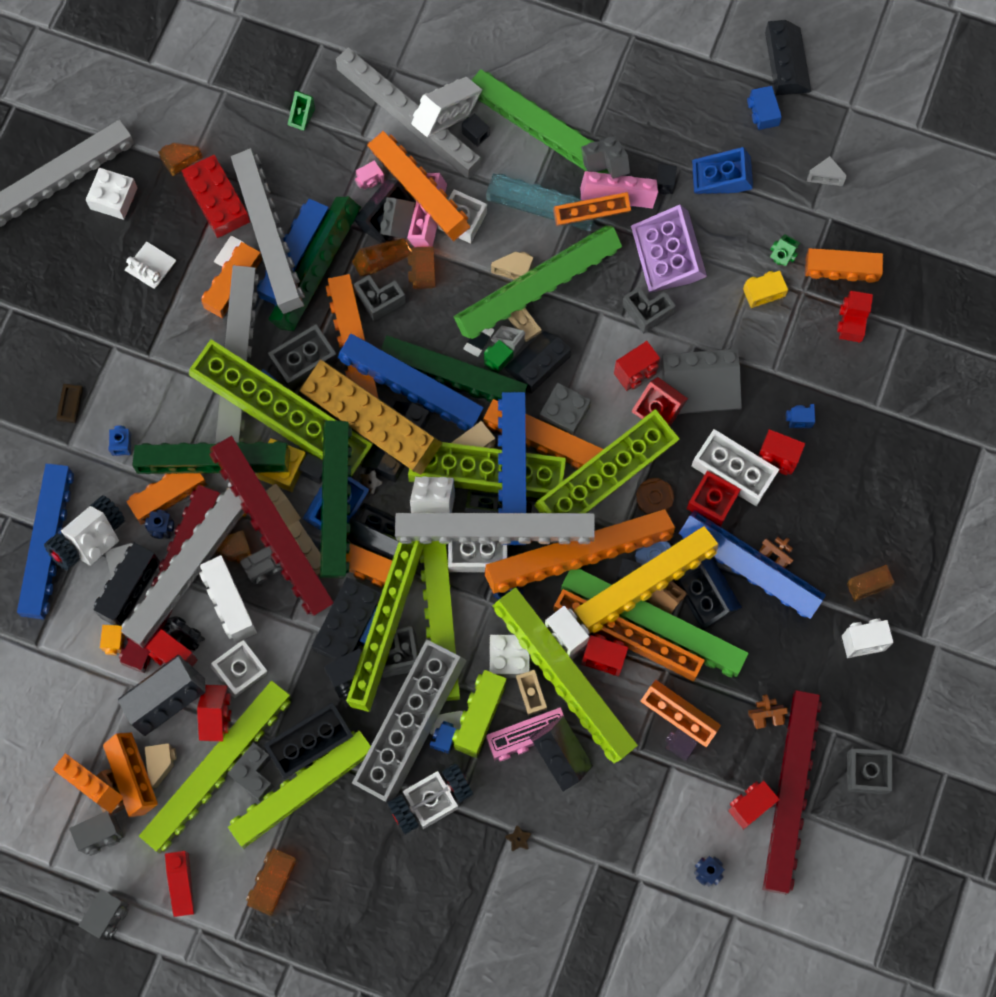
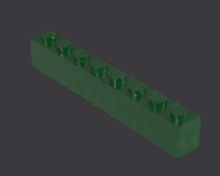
M349 196L335 198L295 270L300 280L297 283L298 288H302L305 298H302L304 306L283 314L276 304L268 320L280 330L294 331L359 213L361 206Z
M386 335L380 349L435 381L451 386L455 391L468 392L472 397H482L490 403L493 399L497 401L502 399V392H525V395L527 393L528 384Z
M325 420L323 424L320 578H344L346 573H349V561H346V554H349L350 543L346 542V536L350 534V523H347V515H350V504H347V496L351 494V485L348 484V477H351V465H348V458H351L352 448L348 446V439L352 437V427H349L348 421Z
M260 441L255 443L236 442L254 473L289 472L290 450L287 443L281 441L274 443ZM183 442L179 444L161 443L159 445H152L150 443H143L134 447L132 466L137 474L220 473L221 470L218 463L215 464L209 455L211 453L210 448L216 444L205 442L189 444Z

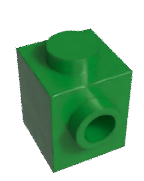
M500 340L493 347L490 345L484 352L485 366L497 373L513 358V351Z

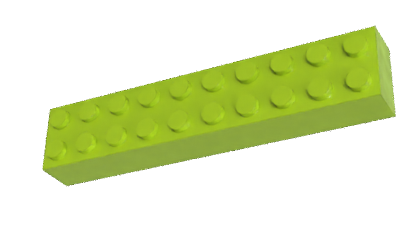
M210 339L189 369V376L306 452L323 460V424L325 420H336ZM353 431L351 439H348V446L352 448L351 458H348V465H351V478L373 445Z

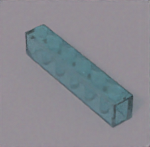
M495 173L492 175L486 192V200L554 221V206L584 201L574 195L561 194L554 189L548 190L538 184L531 185L521 179L515 180L508 178L504 174ZM595 219L567 225L591 231Z

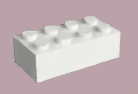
M468 77L455 80L453 83L446 84L444 87L437 88L430 93H425L420 99L421 104L413 114L414 119L411 124L426 137H429L469 117L482 89Z
M715 429L692 463V467L705 474L709 471L740 488L741 491L738 496L755 506L758 505L779 471L772 464Z
M219 556L201 564L202 571L199 572L200 577L206 588L209 587L207 592L213 604L218 605L214 608L221 622L225 621L222 626L228 638H233L235 643L257 634L223 557Z

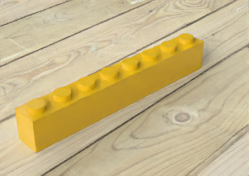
M703 526L574 609V613L577 616L576 619L580 624L585 625L589 634L598 632L605 623L615 621L619 614L632 610L639 601H646L652 596L653 592L663 590L673 579H680L687 570H693L704 559L714 557L718 550V543L706 527Z

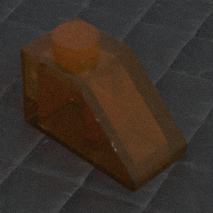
M179 143L165 145L158 151L162 163L172 176L203 158L199 147Z
M243 530L228 535L214 553L234 563H241V560L252 555Z

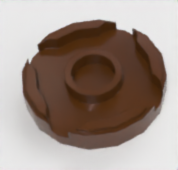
M659 478L645 480L639 486L636 493L637 505L645 514H651L664 509L668 512L674 501L672 487L669 483Z

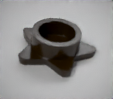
M373 470L369 475L360 474L362 485L368 488L369 492L374 495L378 486L383 484L377 478L376 471Z
M517 825L512 834L505 836L511 842V851H515L518 848L528 850L527 840L531 833L522 832Z

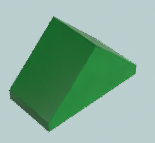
M295 91L287 125L305 131L315 110L313 96Z

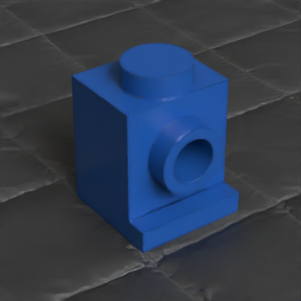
M810 404L809 408L798 405L791 408V410H787L786 422H789V428H812L815 423L814 404Z
M118 425L114 429H109L108 450L112 456L131 455V432L125 426Z
M443 721L440 728L436 727L433 739L436 741H431L430 748L449 754L453 744L452 738L457 729L454 728V724Z

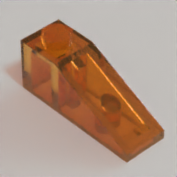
M405 238L361 248L352 263L359 275L365 276L376 273L412 255L413 252Z

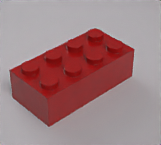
M215 155L181 170L188 187L217 239L250 223L246 209Z

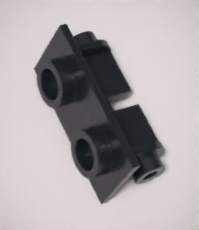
M181 617L167 618L168 622L164 626L165 632L176 640L182 635L183 638L180 643L189 650L196 651L199 647L197 643L205 640L201 636V632L195 628H190Z

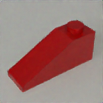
M186 851L165 853L173 917L194 915L189 853Z

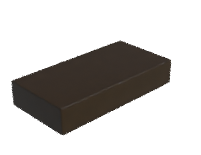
M63 384L56 417L57 421L76 423L83 392L82 386Z

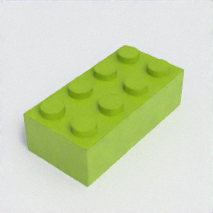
M484 670L482 675L478 674L475 682L476 691L475 693L471 692L467 702L468 711H463L460 718L461 728L460 730H455L452 738L455 750L474 758L478 757L506 688L507 678Z

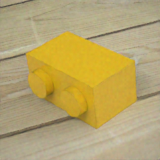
M769 271L758 278L751 277L745 282L743 287L751 308L784 298L788 292L780 271Z

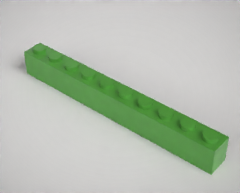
M481 69L471 80L482 89L477 100L587 171L583 163L581 146L594 142L593 140L583 137L578 130L571 129L564 121L553 117L549 111L542 110L535 102L524 98L520 92L513 91L506 83L495 79L491 73L484 72ZM607 169L597 172L610 174Z
M605 225L453 316L462 336L471 339L478 337L484 329L494 327L499 320L509 318L514 311L522 310L529 302L542 298L544 293L557 289V285L572 280V276L587 271V267L602 262V258L615 254L622 245L614 227Z
M572 569L568 572L561 590L564 589L588 601L610 587L611 584L581 569ZM642 600L636 603L632 610L619 614L620 618L704 659L706 666L713 669L716 667L722 670V673L728 677H737L748 655V652Z

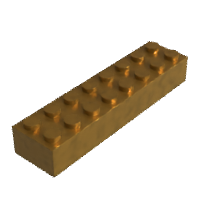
M321 359L299 390L341 421H348L350 427L420 475L442 445L441 441Z

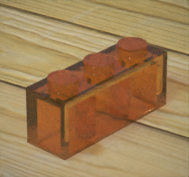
M274 848L271 852L268 851L263 863H266L263 871L259 870L255 878L257 884L254 890L251 889L247 895V906L272 916L297 859Z

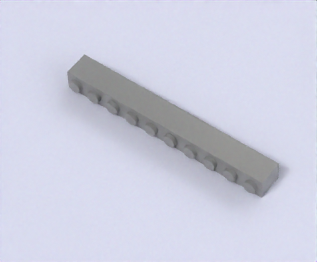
M349 47L336 58L337 70L467 179L481 167V157L447 129L426 137L411 124L414 119L413 114L419 106Z
M120 119L0 192V227L4 226L12 218L20 216L25 210L35 207L43 199L50 198L58 190L66 188L76 179H81L89 171L97 169L107 160H112L120 152L130 149L134 142Z
M250 148L231 156L277 305L282 313L285 314L304 306L302 298H305L302 288H298L297 283L300 280L297 273L293 272L292 268L295 265L292 258L288 257L287 254L290 252L287 242L283 241L285 234L282 227L278 226L280 219L277 212L273 210L275 203L272 197L269 198L268 194L271 191L267 182L264 183L263 180L266 179L263 169L259 167L261 160L258 154L254 155Z
M233 265L225 348L247 362V357L251 358L252 346H248V341L253 338V328H250V321H254L255 310L251 309L252 303H256L257 292H253L254 285H258L259 274H255L254 267ZM220 396L215 444L231 435L235 442H243V438H239L240 431H244L245 420L241 419V414L245 411Z
M230 482L226 492H222L217 498V504L214 508H210L207 511L202 524L199 523L195 527L192 537L185 540L180 553L173 556L168 569L160 573L159 581L156 585L148 589L147 597L144 601L136 605L134 608L135 613L122 624L121 632L142 648H144L198 576L199 572H201L200 565L210 560L244 514L240 506L242 501L231 492L230 487L232 485Z
M396 513L395 537L397 541L403 544H409L412 541H420L422 544H429L431 541H439L442 544H449L451 541H459L461 544H470L471 541H479L481 544H490L491 541H499L500 544H510L511 541H519L520 544H530L531 541H539L540 544H550L551 541H559V544H570V541H578L579 544H590V541H594L595 537L594 513Z

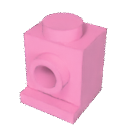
M375 160L356 170L357 178H355L358 187L364 190L376 186L378 182L383 184L385 181L384 174Z

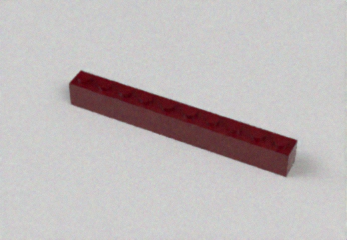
M232 435L211 447L209 455L212 461L220 465L222 477L225 481L229 480L232 485L230 487L231 492L242 501L240 504L245 514L249 513L253 519L250 521L256 531L259 530L262 534L261 541L266 548L270 547L273 552L271 554L272 559L276 564L281 565L283 569L281 573L286 581L290 580L293 587L291 590L297 598L300 597L303 601L301 606L305 613L315 616L331 606L334 602Z
M198 485L197 489L192 491L189 507L186 506L183 511V520L175 529L174 534L176 536L173 542L169 543L167 547L168 554L160 562V572L157 577L153 578L151 586L154 587L159 581L160 573L168 569L173 556L180 553L185 540L192 537L195 527L199 523L202 524L205 520L207 511L210 508H214L217 504L216 500L220 495L219 492ZM172 610L144 648L127 637L128 643L126 648H122L119 654V662L123 666L145 674L151 657L148 655L150 652L146 647L161 629L164 631V626L168 622L167 618L170 617Z
M797 690L793 693L777 797L780 800L775 805L762 888L764 891L787 895L794 888L795 879L792 878L793 870L796 871L798 859L795 858L796 850H799L801 843L798 833L799 830H802L804 818H801L802 810L805 811L807 804L804 794L805 790L808 791L810 779H807V775L813 765V759H810L811 751L814 752L816 745L813 735L818 730L819 720H816L817 713H820L822 701H819L820 695Z

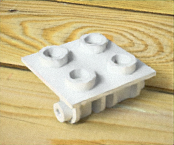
M146 241L135 257L130 256L127 259L128 266L125 271L155 289L175 264L176 260Z

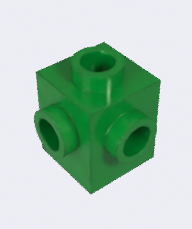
M784 234L779 241H775L770 250L773 252L770 257L778 265L787 266L789 262L793 263L798 256L796 250L800 242Z

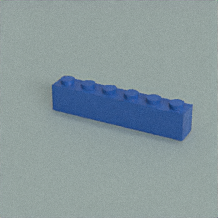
M308 199L307 203L301 206L298 219H294L290 233L286 234L283 239L284 242H287L290 252L287 253L288 257L292 258L295 265L292 268L293 272H295L329 210V207L311 199ZM266 270L264 279L260 280L257 285V292L259 298L276 305V298Z

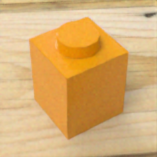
M102 625L100 649L105 654L117 655L124 648L125 635L121 632L122 626Z

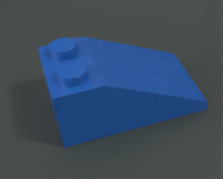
M744 147L692 160L695 194L738 193L753 189L751 156Z

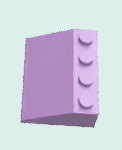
M675 206L631 225L650 293L691 284L707 277L689 212L683 206Z

